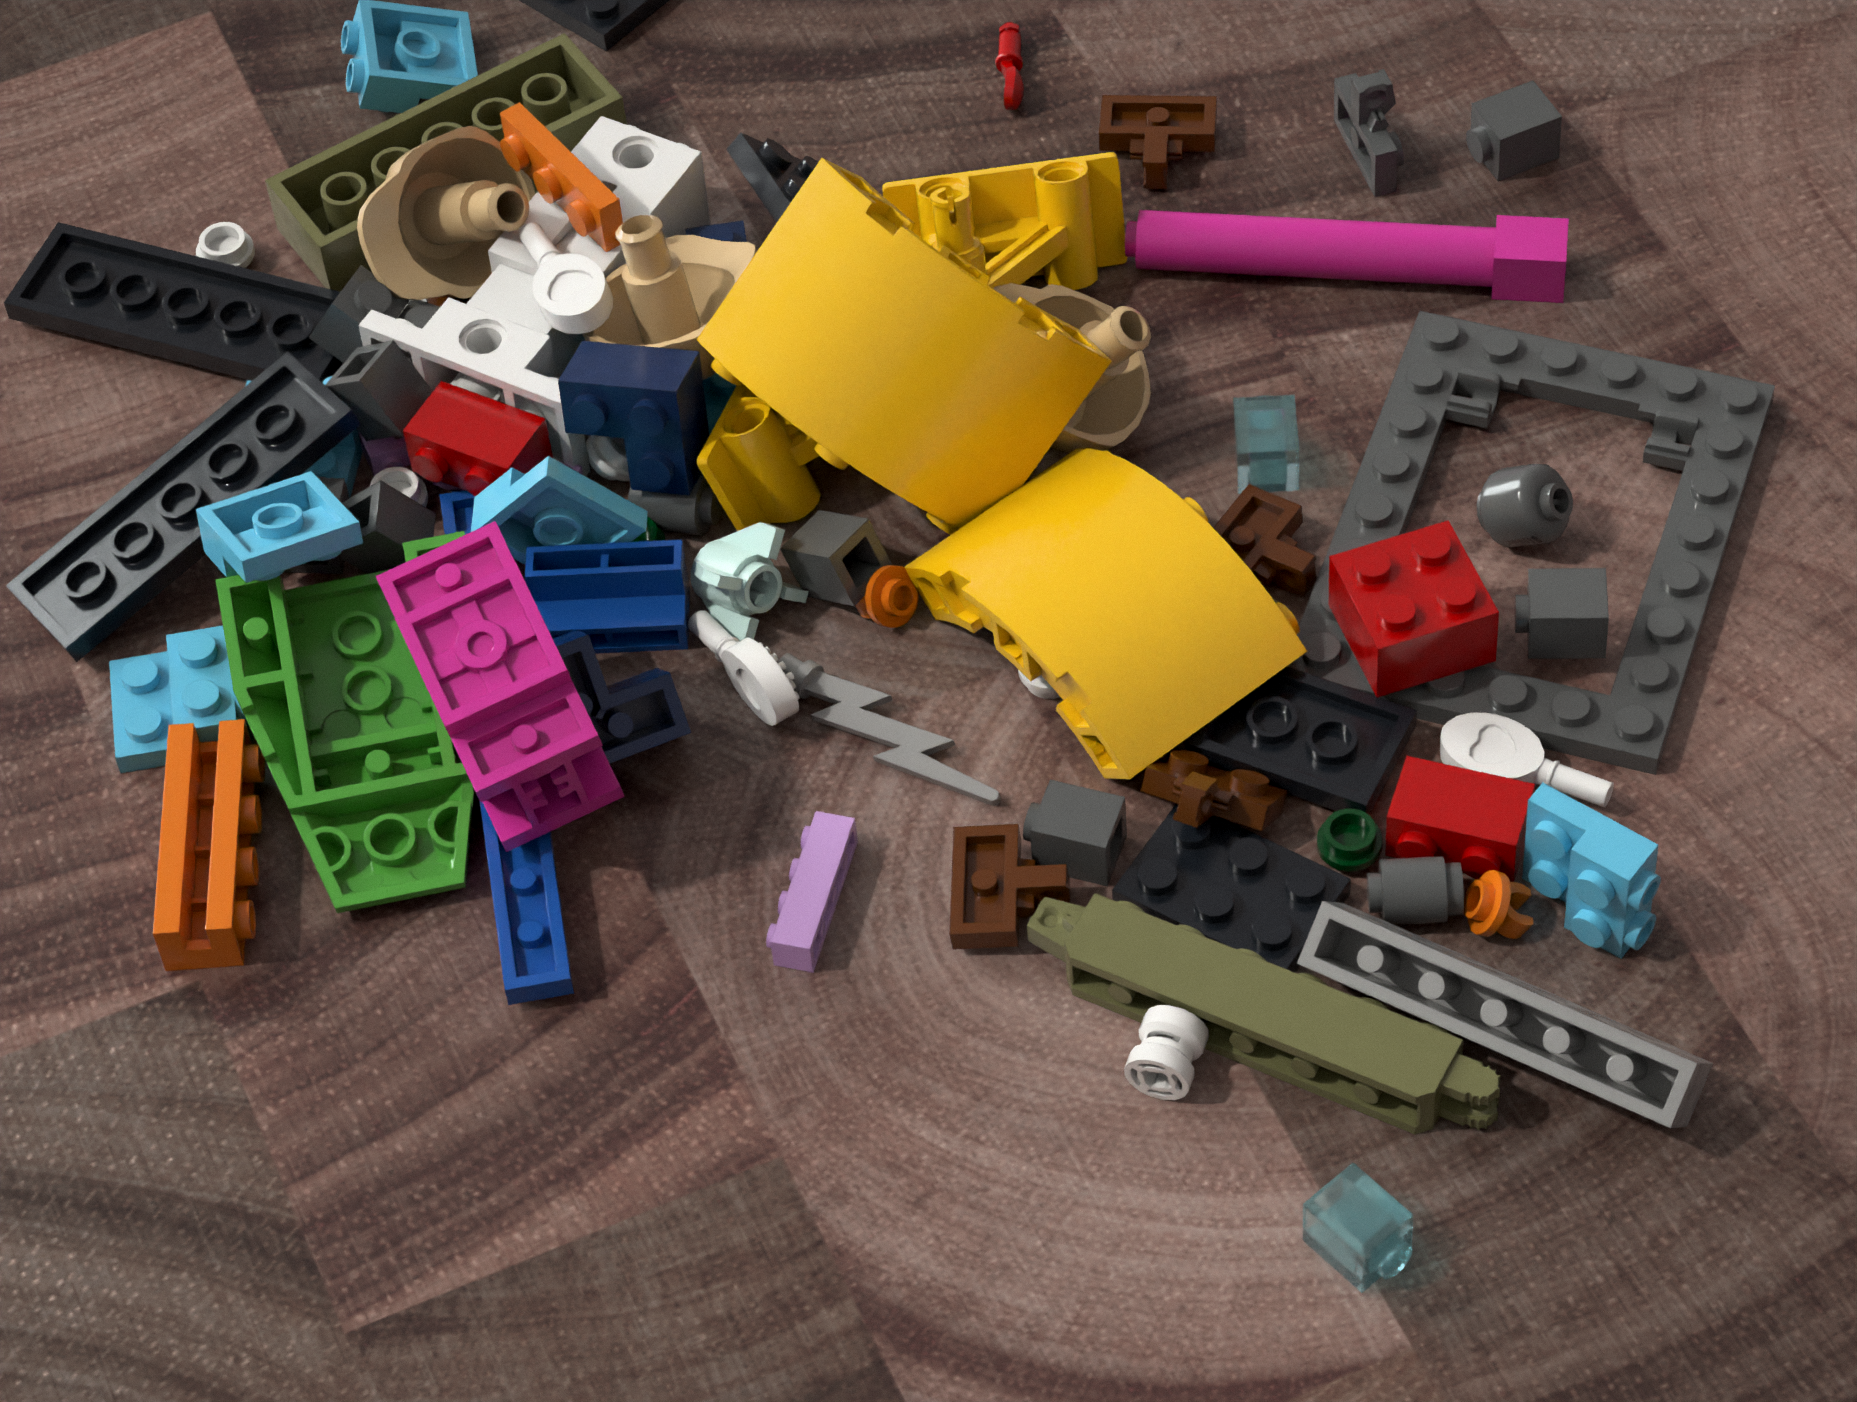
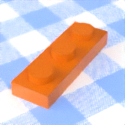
M520 102L500 112L504 139L500 141V147L508 164L517 172L523 170L534 181L538 192L547 203L552 204L556 202L567 213L570 223L579 235L583 237L589 235L605 252L621 245L615 238L616 230L623 224L619 198Z

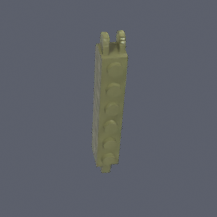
M1094 893L1086 907L1044 897L1027 924L1028 941L1066 963L1068 985L1072 995L1140 1023H1142L1148 1009L1157 1005H1171L1185 1009L1195 1014L1208 1028L1209 1038L1205 1046L1206 1050L1414 1135L1432 1130L1439 1117L1462 1126L1467 1124L1470 1126V1129L1474 1127L1477 1130L1480 1128L1486 1130L1487 1126L1491 1125L1494 1121H1498L1497 1108L1499 1099L1496 1098L1500 1096V1075L1496 1074V1069L1491 1070L1489 1065L1484 1067L1482 1062L1462 1055L1463 1039L1453 1036L1446 1029L1431 1022L1420 1023L1390 1011L1384 1004L1375 999L1355 997L1328 986L1324 981L1312 974H1297L1267 962L1254 951L1232 948L1205 937L1199 930L1183 924L1174 925L1145 913L1140 907L1131 902L1114 901Z

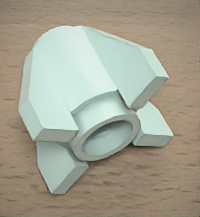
M758 522L707 543L698 552L691 568V585L694 592L703 600L710 615L732 637L738 638L739 641L747 637L754 640L759 620L750 615L767 612L776 604L779 598L806 603L809 592L782 582L779 570L770 559L777 560L785 530L768 523Z

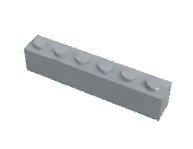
M1322 901L1297 964L1669 1128L1688 1126L1713 1065L1712 1062L1345 903Z

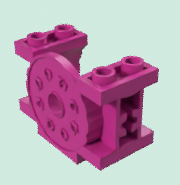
M496 521L376 576L440 718L506 852L625 797L601 747L603 745Z

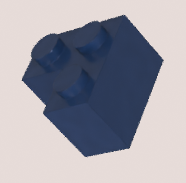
M582 341L558 380L565 433L624 438L631 490L690 495L702 473L697 465V458L709 437L699 351Z
M575 630L553 639L603 745L601 747L609 764L691 733L670 672L655 668L607 686L589 634Z

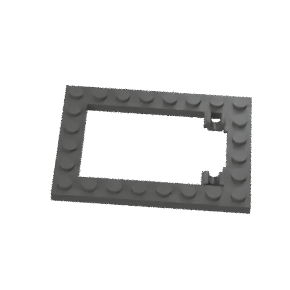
M1419 311L1299 625L1300 632L1297 636L1307 652L1289 664L1288 667L1375 696L1328 605L1329 556L1406 532L1447 420L1487 428L1497 407L1500 391H1506L1654 423L1651 438L1648 437L1643 452V462L1683 472L1611 694L1606 695L1494 668L1478 666L1379 698L1417 710V719L1445 725L1447 721L1458 715L1467 713L1501 715L1517 721L1530 729L1540 739L1543 749L1656 775L1772 407L1775 385Z

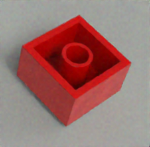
M1449 520L1329 556L1328 605L1376 698L1496 661L1499 611Z

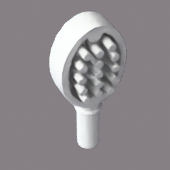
M526 224L521 229L519 236L537 263L538 270L533 276L532 289L545 320L556 330L568 334H583L596 330L609 318L613 308L612 292L601 268L595 261L585 255L578 253L562 254L560 250L556 249L539 224Z
M705 610L697 611L690 617L688 622L689 629L715 654L717 661L723 663L726 673L741 698L762 721L773 726L799 711L798 699L800 697L794 691L796 688L795 683L792 681L795 679L792 672L787 674L783 672L786 669V665L783 661L777 663V655L775 653L771 654L767 646L764 647L761 642L758 643L752 638L747 637L739 641L738 638L732 637Z
M1467 713L1452 718L1442 728L1440 757L1443 764L1534 783L1535 786L1545 783L1560 792L1602 807H1606L1612 795L1613 782L1562 765L1559 760L1551 761L1544 758L1545 752L1540 739L1530 729L1510 718L1491 713Z

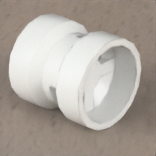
M1157 1005L1149 1008L1143 1017L1139 1028V1038L1142 1042L1131 1050L1124 1067V1074L1132 1086L1150 1097L1162 1100H1177L1184 1098L1189 1092L1195 1076L1192 1061L1197 1060L1203 1054L1209 1038V1030L1201 1019L1185 1009L1171 1005Z

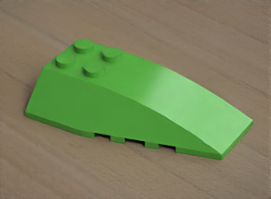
M460 531L404 542L402 544L405 561L408 562L465 535V532ZM388 570L285 590L281 575L270 580H254L248 583L239 575L215 579L234 694L336 912L342 913L466 888L474 788L377 581L376 576Z

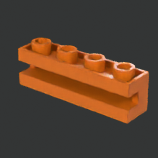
M245 719L219 721L218 741L210 742L199 741L194 723L168 725L153 936L166 971L244 966L245 939H254L256 935L255 908L251 899L248 900L249 886L258 885L259 882L258 855L256 848L251 847L252 834L261 833L262 830L261 803L259 796L254 795L255 782H264L265 758L258 744H252Z

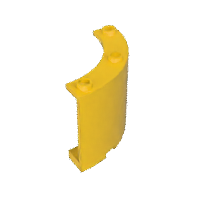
M821 158L699 335L697 341L714 357L710 366L718 375L736 386L744 384L781 416L815 440L817 444L814 450L825 461L841 470H845L848 464L886 489L926 511L927 518L934 525L951 535L1024 485L1112 360L1078 328L1047 313L1022 297H1019L1014 303L989 287L990 278L988 275L971 265L945 245H941L936 250L912 232L910 229L915 222L891 204L864 178Z
M1076 448L905 566L911 581L935 620L957 624L972 633L985 627L993 632L996 650L1007 658L1030 682L1041 675L1063 699L1062 702L1057 704L1056 711L1083 745L1102 776L1107 779L1133 778L1147 766L1307 652L1297 636L1300 628L1293 613L1280 602L1275 603L1249 567L1209 524L1208 518L1201 506L1190 497L1182 499L1145 470L1121 457L1113 455L1107 450Z

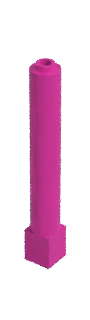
M1139 210L1137 222L1127 221L1125 256L1135 257L1136 269L1492 287L1491 299L1563 303L1569 218L1497 215L1496 227Z

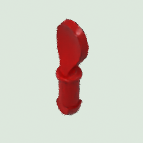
M1006 22L999 27V50L995 66L1005 78V109L1017 110L1024 96L1023 79L1019 72L1023 67L1021 31L1018 24Z

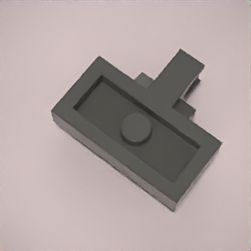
M1384 69L1361 77L1354 73L1334 79V121L1374 197L1396 192L1397 166H1401L1404 163L1403 149L1398 135L1394 131L1388 133L1386 129L1389 124L1384 115L1396 104L1393 84Z

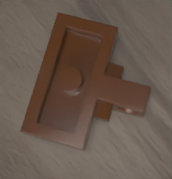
M1102 95L1099 151L1130 152V160H1143V188L1167 189L1168 160H1182L1183 152H1215L1217 96Z
M1248 484L1213 528L1231 546L1263 586L1268 587L1273 581L1279 589L1305 596L1316 582V556L1297 547L1298 543L1291 538L1303 523L1302 506Z
M1188 750L1167 752L1146 767L1141 792L1179 804L1177 812L1173 817L1175 821L1198 828L1214 815L1263 831L1282 815L1287 790L1269 785V779L1258 772L1245 769H1236L1229 772L1208 765L1209 760L1205 756Z
M1019 824L953 827L949 931L953 950L1019 947V917L1024 919L1033 916L1044 897L1070 903V877L1067 864L1036 866L1035 860L1021 858Z

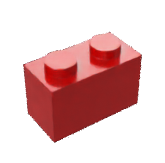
M440 381L403 430L412 471L429 481H441L468 491L473 496H477L512 467L526 474L546 457L550 456L553 458L545 418L444 381Z
M1406 756L1386 817L1385 856L1394 858L1443 856L1445 863L1460 862L1462 873L1474 879H1480L1489 870H1496L1505 873L1510 882H1515L1525 848L1528 799L1535 792V784Z

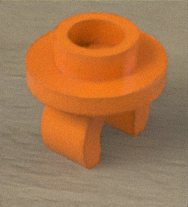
M886 565L879 568L871 576L866 587L865 596L855 607L861 617L871 618L876 624L883 627L897 628L907 623L913 616L918 605L919 592L911 581L905 567Z
M1496 870L1485 872L1480 879L1474 880L1470 884L1464 897V915L1468 918L1471 931L1484 937L1492 936L1497 931L1502 936L1510 939L1520 938L1534 924L1533 917L1519 914L1514 909L1518 910L1531 897V890L1521 883L1510 882L1505 873Z

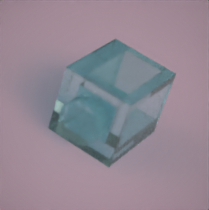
M1261 395L1233 398L1234 449L1238 494H1241L1248 484L1268 492L1298 491L1299 439L1295 395Z
M1351 1163L1303 1203V1241L1361 1293L1381 1277L1385 1280L1394 1277L1409 1261L1413 1252V1214L1355 1163Z

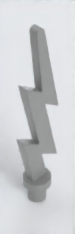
M790 653L784 654L777 663L783 661L786 665V669L783 670L785 674L792 672L795 679L792 680L796 685L794 691L798 693L800 698L805 699L812 696L835 704L811 714L812 720L893 747V749L874 755L873 758L876 762L992 806L1000 804L1001 797L996 789L928 756L956 746L954 740L869 711L893 701L890 694L824 673L823 667L813 660L802 662Z

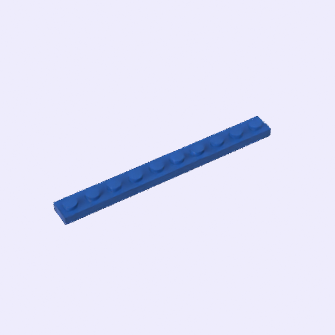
M465 490L439 494L444 534L464 531L465 535L470 533L475 496ZM480 802L504 989L508 1005L574 994L551 831L506 852L483 802Z

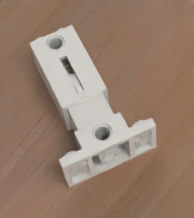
M603 116L596 121L571 151L619 198L623 223L638 215L659 217L663 221L662 230L665 238L674 235H686L685 228L711 225L701 151ZM537 192L528 202L529 215L525 224L518 230L504 231L488 250L492 274L467 304L448 297L422 329L405 319H395L375 310H371L358 326L363 346L394 340L432 390L437 387L440 381H444L545 418L553 458L573 467L575 465L582 466L583 475L587 476L590 472L585 436L583 434L565 433L558 385L560 376L580 343L586 340L583 334H568L556 330L545 320L532 289L533 276L538 270L537 263L521 241L519 234L526 224H539L557 250H560L562 254L578 253L587 256L601 268L605 278L618 267L627 263L621 245L605 252L589 235L583 237L577 233L570 223L567 213L556 202L552 204L547 203L540 193Z

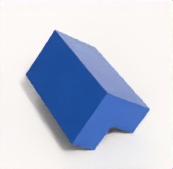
M682 539L526 547V585L552 639L575 630L589 634L595 654L689 649L690 584Z

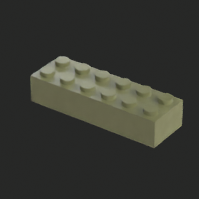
M563 33L266 179L265 183L277 229L325 288L341 292L360 265L372 272L359 241L357 231L359 210L369 195L386 180L391 165L406 152L435 137L467 126L480 128L500 142L504 139L500 112L519 102L571 152L601 116L627 125L623 97L568 36ZM531 179L536 194L538 190L534 184V181Z

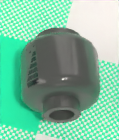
M1547 464L1506 467L1489 475L1478 496L1476 505L1477 516L1483 529L1488 532L1495 542L1503 547L1517 548L1549 544L1561 537L1567 527L1573 508V498L1570 489L1561 475Z

